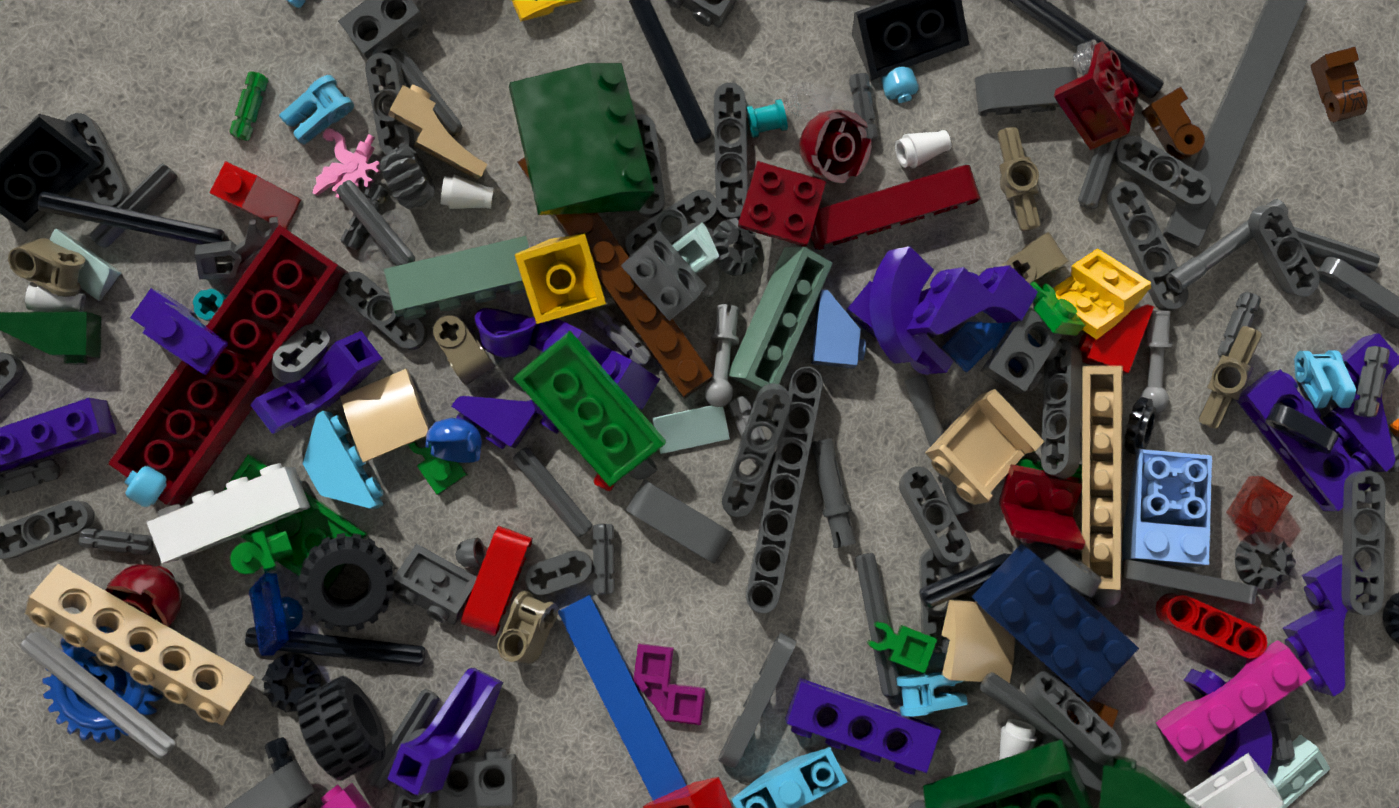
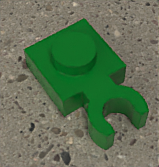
M1032 281L1030 285L1038 291L1033 300V303L1036 304L1034 310L1050 330L1057 334L1077 336L1085 327V324L1076 314L1078 312L1076 307L1065 299L1058 300L1054 289L1048 283H1044L1040 288L1035 281Z
M416 442L408 444L414 453L424 457L425 460L418 464L417 467L436 495H440L468 475L460 462L447 461L432 456L430 444L429 448H420Z
M879 621L874 622L873 626L882 629L885 637L879 643L868 640L867 645L879 651L890 648L892 650L888 658L889 660L925 674L937 639L903 625H900L898 633L894 634L889 625Z

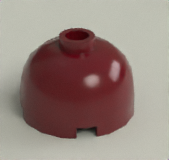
M838 109L821 112L815 116L802 131L799 143L800 156L806 168L822 180L841 184L847 182L845 180H848L851 176L857 177L868 163L872 148L871 139L866 136L865 128H868L866 121L857 113Z
M136 564L128 567L112 578L105 589L106 592L167 627H170L175 621L182 605L181 590L174 579V575L162 566Z

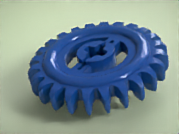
M100 626L98 628L104 633L114 632L112 628L107 626ZM64 637L61 639L62 651L100 682H105V685L140 714L152 715L156 713L157 709L148 702L161 700L163 695L154 692L153 686L142 685L136 682L130 676V673L118 666L106 664L99 666L92 658L97 656L95 653L84 647H75L69 644ZM142 644L131 646L137 652H145L144 650L146 649ZM53 674L42 679L43 684L51 687V690L43 694L45 699H53V703L48 707V711L50 713L59 711L60 714L56 719V723L60 725L69 722L67 727L69 734H73L80 729V738L85 741L93 733V738L97 743L103 742L106 739V735L111 741L120 739L121 733L129 736Z

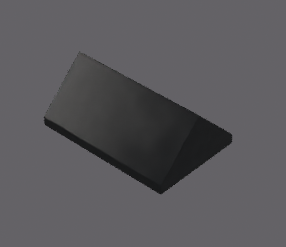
M888 0L854 13L852 37L871 81L888 75L895 68L910 67L970 45L962 0Z
M39 113L0 150V214L25 232L48 213L38 209L39 196L42 192L66 196L100 165V160L73 123Z

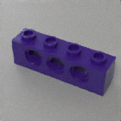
M1281 369L1265 373L1243 390L1239 400H1236L1320 508L1323 511H1340L1343 508L1346 478L1353 472L1366 471L1359 461L1351 458L1342 447L1344 443L1340 436L1331 453L1326 454L1307 446L1304 447L1300 442L1269 426L1265 420L1273 405L1279 402L1324 426L1325 424L1320 419L1321 414L1311 402L1306 401L1298 392V384L1292 376ZM1325 459L1331 464V472L1328 476L1323 471ZM1359 483L1358 490L1365 491L1371 484Z
M86 398L0 427V473L116 435L117 432L107 401Z
M800 677L798 678L785 717L786 723L792 725L790 731L807 738H811L813 733L826 737L825 743L832 747L846 750L848 745L860 749V756L879 763L881 758L894 761L896 769L915 775L916 770L928 772L941 732L936 725L910 716H902L899 712ZM823 707L835 709V718L829 724H821L816 719L818 711ZM859 719L868 720L870 723L869 731L863 736H855L851 732L853 723ZM895 731L902 732L904 734L902 745L898 748L887 747L886 740L889 734Z

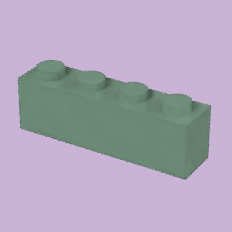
M518 237L384 269L395 314L397 317L404 316L405 320H412L425 316L426 310L438 307L440 311H450L461 307V302L475 299L476 303H483L496 299V293L510 290L511 295L526 292L515 254L529 248L527 237Z
M805 246L784 247L729 369L728 377L756 391H760L767 384L780 383L833 264L831 261Z

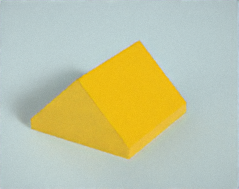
M585 234L551 238L515 254L536 324L606 304Z

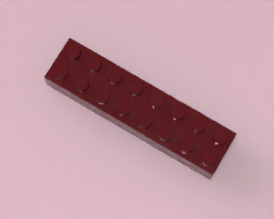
M278 225L206 326L228 343L227 347L212 365L208 374H202L182 360L108 462V465L127 478L132 471L138 473L144 466L153 468L167 479V486L158 497V500L167 506L184 505L253 409L250 405L265 392L275 378L272 373V361L275 351L301 327L314 323L338 289L341 278L349 272L289 230Z

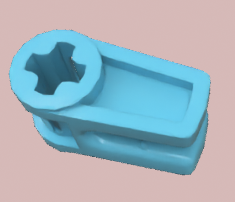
M325 75L314 81L306 92L279 114L282 121L290 127L296 126L303 119L306 120L304 123H300V126L293 132L301 144L305 145L332 123L338 122L354 108L353 101L349 97H344L336 87L337 81L332 75ZM316 110V112L310 118L307 119V116H309Z
M1328 350L1325 354H1312L1310 351L1297 352L1294 359L1295 377L1301 383L1314 407H1327L1332 396V400L1336 402L1338 407L1350 408L1356 394V388L1343 363L1341 353L1337 350Z
M943 671L897 677V686H901L903 706L900 707L901 715L921 716L938 710L968 705L967 696L962 693L940 692L938 695H933L934 689L937 687L955 686V684L962 683L963 681L949 680L942 675Z

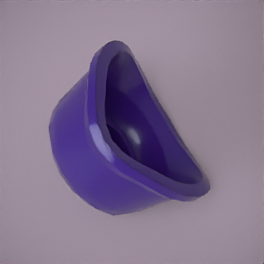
M493 308L480 309L475 315V324L479 329L483 348L490 354L503 358L515 357L527 351L532 340L534 328L538 325L534 317Z

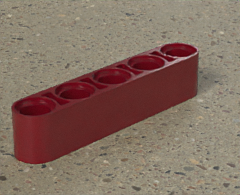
M970 165L959 166L818 209L811 232L815 250L825 249L824 245L833 243V246L858 239L857 235L863 233L869 236L892 229L891 225L900 223V226L922 220L925 219L924 215L933 213L935 216L958 209L959 204L967 203L968 206L978 202L981 198Z

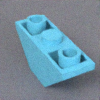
M321 411L316 415L303 460V466L321 496L369 509H377L384 504L380 499L384 495L383 490L373 476L368 478L362 467L366 462H362L356 445L351 447L345 435L349 433L345 422L338 414L334 416L331 412Z
M829 747L798 756L763 774L734 796L732 802L735 808H800L848 781Z

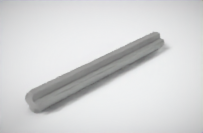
M39 632L30 633L23 640L20 646L24 652L155 757L162 759L174 748L175 741L42 634Z

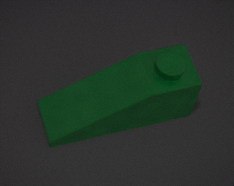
M0 312L1 331L49 355L64 358V364L87 365L88 358H100L102 316L90 312Z
M1115 756L1113 761H1107L1104 764L1099 808H1202L1145 767L1137 766V761L1134 759Z

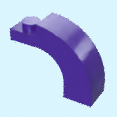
M910 246L888 250L877 268L870 292V317L877 341L884 353L894 364L911 363V366L917 372L924 375L947 373L954 361L926 334L914 336L906 330L913 319V312L918 306L920 293L934 269Z
M359 331L336 341L325 356L302 379L297 382L287 383L257 397L250 406L272 434L291 425L296 428L314 418L321 411L326 410L339 400L340 396L345 395L362 382L383 358L363 332Z
M1191 669L1183 680L1203 696L1214 692L1226 683L1208 669L1204 673ZM1264 710L1227 734L1222 752L1207 772L1214 775L1248 753L1267 775L1271 763L1273 742L1270 724Z

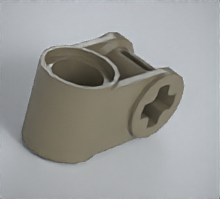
M1047 232L1022 248V251L1009 258L1001 266L1010 265L1015 270L1019 269L1021 276L1031 284L1032 281L1039 278L1042 279L1069 261L1050 232Z
M46 238L36 239L13 248L9 252L8 263L17 276L27 279L58 296L72 297L80 293L79 271L85 265V258L81 254L68 250Z
M446 315L436 321L433 327L434 338L447 356L449 364L465 386L495 367L494 362L488 357L478 339H475L467 325L458 317ZM449 325L453 328H460L456 331L458 338L455 341L443 338L447 335L445 328Z
M526 590L521 591L511 605L509 617L498 639L497 648L501 658L505 661L524 664L534 663L542 654L549 632L557 619L558 605L551 601L544 603L533 598L530 592ZM520 639H522L524 646L523 650L519 654L517 651V645Z

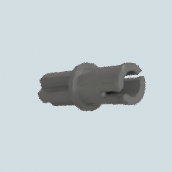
M1281 698L1264 710L1271 728L1273 742L1272 758L1274 760L1294 758L1288 725L1292 720L1287 717L1284 700Z

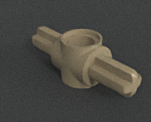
M1008 127L1000 130L997 135L1004 163L999 165L1001 173L1000 187L1006 195L1007 201H1013L1019 229L1021 231H1030L1040 227L1034 195L1039 193L1037 187L1039 171L1031 161V158L1024 156L1019 130L1016 127ZM1013 172L1021 173L1026 179V186L1016 185L1012 180L1011 174Z
M1242 326L1228 356H1221L1207 386L1212 391L1199 417L1200 423L1218 429L1232 400H1239L1254 368L1249 363L1261 340L1262 333L1248 326ZM1229 367L1238 369L1241 374L1240 383L1233 388H1226L1220 382L1221 372Z

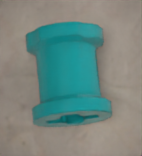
M781 99L775 100V104L760 108L746 107L747 119L753 138L759 137V133L779 128L781 131L788 130L786 112Z
M215 289L199 291L193 299L194 313L199 318L210 321L216 313L213 312L214 309L210 306L211 303L215 301V304L220 308L228 295Z

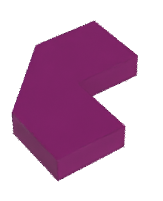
M638 643L634 682L640 690L644 692L665 721L701 725L705 688L670 683L674 647Z

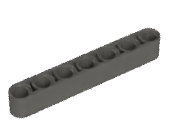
M812 367L797 369L791 376L787 388L790 398V410L774 451L746 587L745 598L753 611L758 613L772 611L777 606L781 593L823 388L821 374ZM801 375L810 376L815 382L814 391L811 393L800 392L796 386V379ZM800 409L806 413L808 423L805 428L797 429L790 424L789 414L791 411ZM793 444L799 448L801 457L796 464H788L783 460L781 451L785 445ZM786 479L792 483L794 490L789 499L782 500L775 495L774 486L778 480ZM774 514L782 515L786 520V529L779 535H773L767 529L768 518ZM774 550L778 554L779 563L775 569L765 570L760 566L759 558L764 551ZM766 586L771 589L772 598L768 604L757 605L753 602L752 593L756 587Z

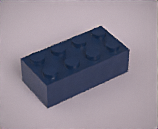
M1023 543L1016 548L972 596L986 613L1087 702L1103 688L1139 649Z

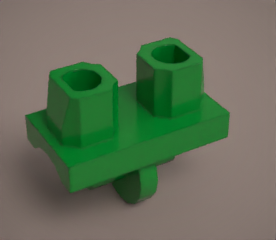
M262 530L252 534L254 543L245 542L237 545L231 553L230 561L234 570L240 574H253L259 571L261 567H263L264 573L267 574L276 570L274 562L293 556V550L286 531L265 538Z

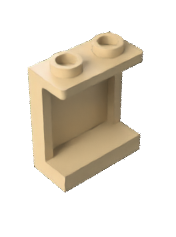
M993 389L980 394L925 454L932 460L933 468L942 476L948 477L957 486L956 491L959 496L965 501L976 505L989 502L993 498L990 492L1008 474L1010 465H1016L1025 454L1035 452L1043 444L1044 440L1000 393Z

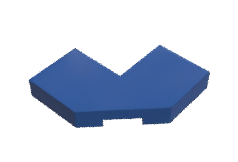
M967 322L941 348L967 373L991 349L994 351L1012 322ZM1028 333L1029 343L1034 347H1039L1040 344ZM1011 359L1008 366L1015 373L1022 369L1020 362Z

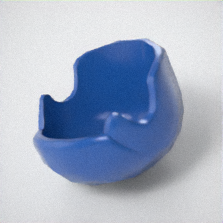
M447 418L435 422L427 431L425 447L429 448L430 444L431 455L436 458L460 463H473L480 459L482 439L477 428L463 419Z

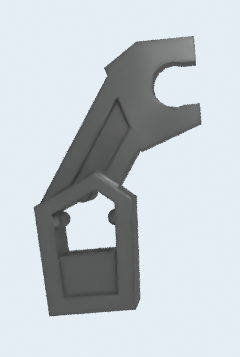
M278 217L269 219L270 229L265 232L257 228L256 219H250L245 240L238 245L232 241L196 245L195 260L199 280L235 278L236 274L253 262L278 227ZM228 255L233 257V263L218 264L217 257H227Z

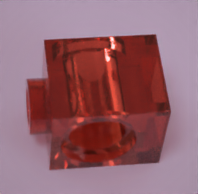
M1250 476L1226 513L1236 518L1234 525L1247 533L1254 534L1255 531L1270 533L1293 495L1263 476ZM1256 498L1262 505L1261 513L1258 516L1252 511V503Z

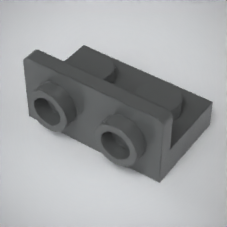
M416 544L394 576L393 589L395 596L401 602L409 606L416 604L426 609L427 614L437 622L446 623L447 621L455 625L460 611L470 597L477 577Z

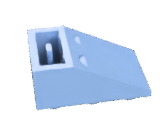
M1146 449L1137 450L1124 517L1122 561L1126 559L1143 563L1184 567L1209 565L1211 455Z

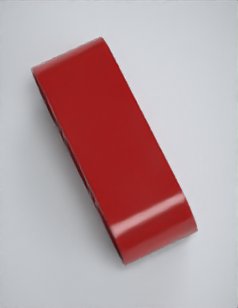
M502 526L497 527L464 610L461 624L492 636L497 635L501 627L499 621L502 614L505 615L513 595L512 587L515 580L518 581L526 560L524 555L527 548L531 547L533 538Z
M1168 593L1161 596L1156 603V614L1160 621L1231 654L1252 659L1261 656L1267 648V637L1263 630L1190 596ZM1179 601L1183 609L1182 614L1179 618L1174 619L1171 615V608L1175 602ZM1213 616L1216 623L1215 629L1212 633L1207 634L1205 622L1209 617ZM1246 631L1249 641L1247 646L1241 649L1239 637Z

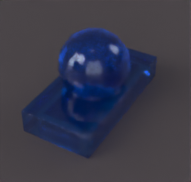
M264 573L249 589V596L259 652L261 656H272L289 640L288 631L294 630L300 625L303 619V608L295 598L281 597L277 573Z

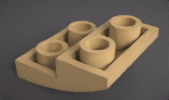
M408 369L340 396L345 416L362 462H368L425 438L427 431L430 429L419 403L421 402Z
M949 600L942 635L950 641L942 675L949 680L982 682L984 677L992 672L1010 683L1014 661L1015 637L986 613L977 602Z

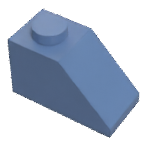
M821 289L818 295L811 364L855 368L858 360H864L866 340L860 339L861 329L828 290Z

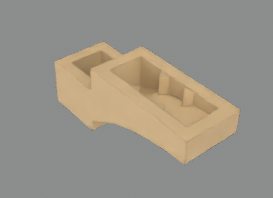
M402 85L389 110L388 116L420 133L414 144L415 147L478 180L488 164L468 152L446 131L433 111L436 103L429 100L431 94L415 85H411L410 89Z

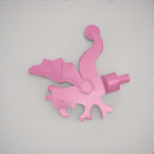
M330 128L326 129L323 132V138L327 141L335 139L334 152L336 158L341 163H332L329 167L323 168L322 173L316 177L317 184L313 188V194L319 195L333 185L335 186L332 190L337 193V188L347 180H351L359 187V180L364 179V186L370 188V183H373L374 180L369 178L368 171L374 170L380 174L378 169L380 162L375 161L368 164V160L375 149L371 146L375 137L368 134L365 142L360 141L355 153L347 151L345 137L341 133L335 132V130Z

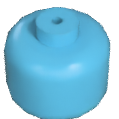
M909 67L895 68L888 75L882 77L885 96L890 100L897 99L899 103L907 102L912 99L911 95L918 92L919 85L916 76Z
M148 466L142 467L138 473L132 471L124 482L129 485L125 492L126 497L143 507H149L151 504L154 505L167 486V479L163 474Z

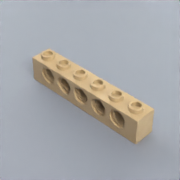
M1083 366L1082 536L1086 543L1082 550V562L1103 580L1097 589L1120 590L1122 584L1123 366Z
M59 564L56 565L29 596L25 614L37 626L53 629L63 635L69 644L88 649L95 653L104 664L118 666L130 673V676L136 682L155 687L162 691L168 700L176 704H185L195 710L197 715L207 722H216L223 726L254 678L253 675ZM73 607L80 610L81 613L71 614L64 609ZM107 626L112 628L114 632L104 633L97 627ZM142 644L147 651L137 652L131 646ZM163 664H175L180 670L170 671ZM206 682L212 689H201L196 683Z

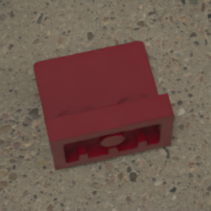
M1102 41L1095 45L1088 74L1056 88L1054 98L1088 148L1092 150L1129 134L1135 103L1139 93L1134 80L1130 77L1127 78L1121 70V63L1117 54L1113 50L1109 51Z
M757 161L739 218L738 227L806 247L811 236L826 181Z
M1011 464L998 501L1011 535L1025 543L1038 541L1051 544L1061 550H1069L1070 548L1084 549L1086 542L1072 516L1082 490L1081 478L1073 476L1066 479L1058 478L1046 473L1044 470Z

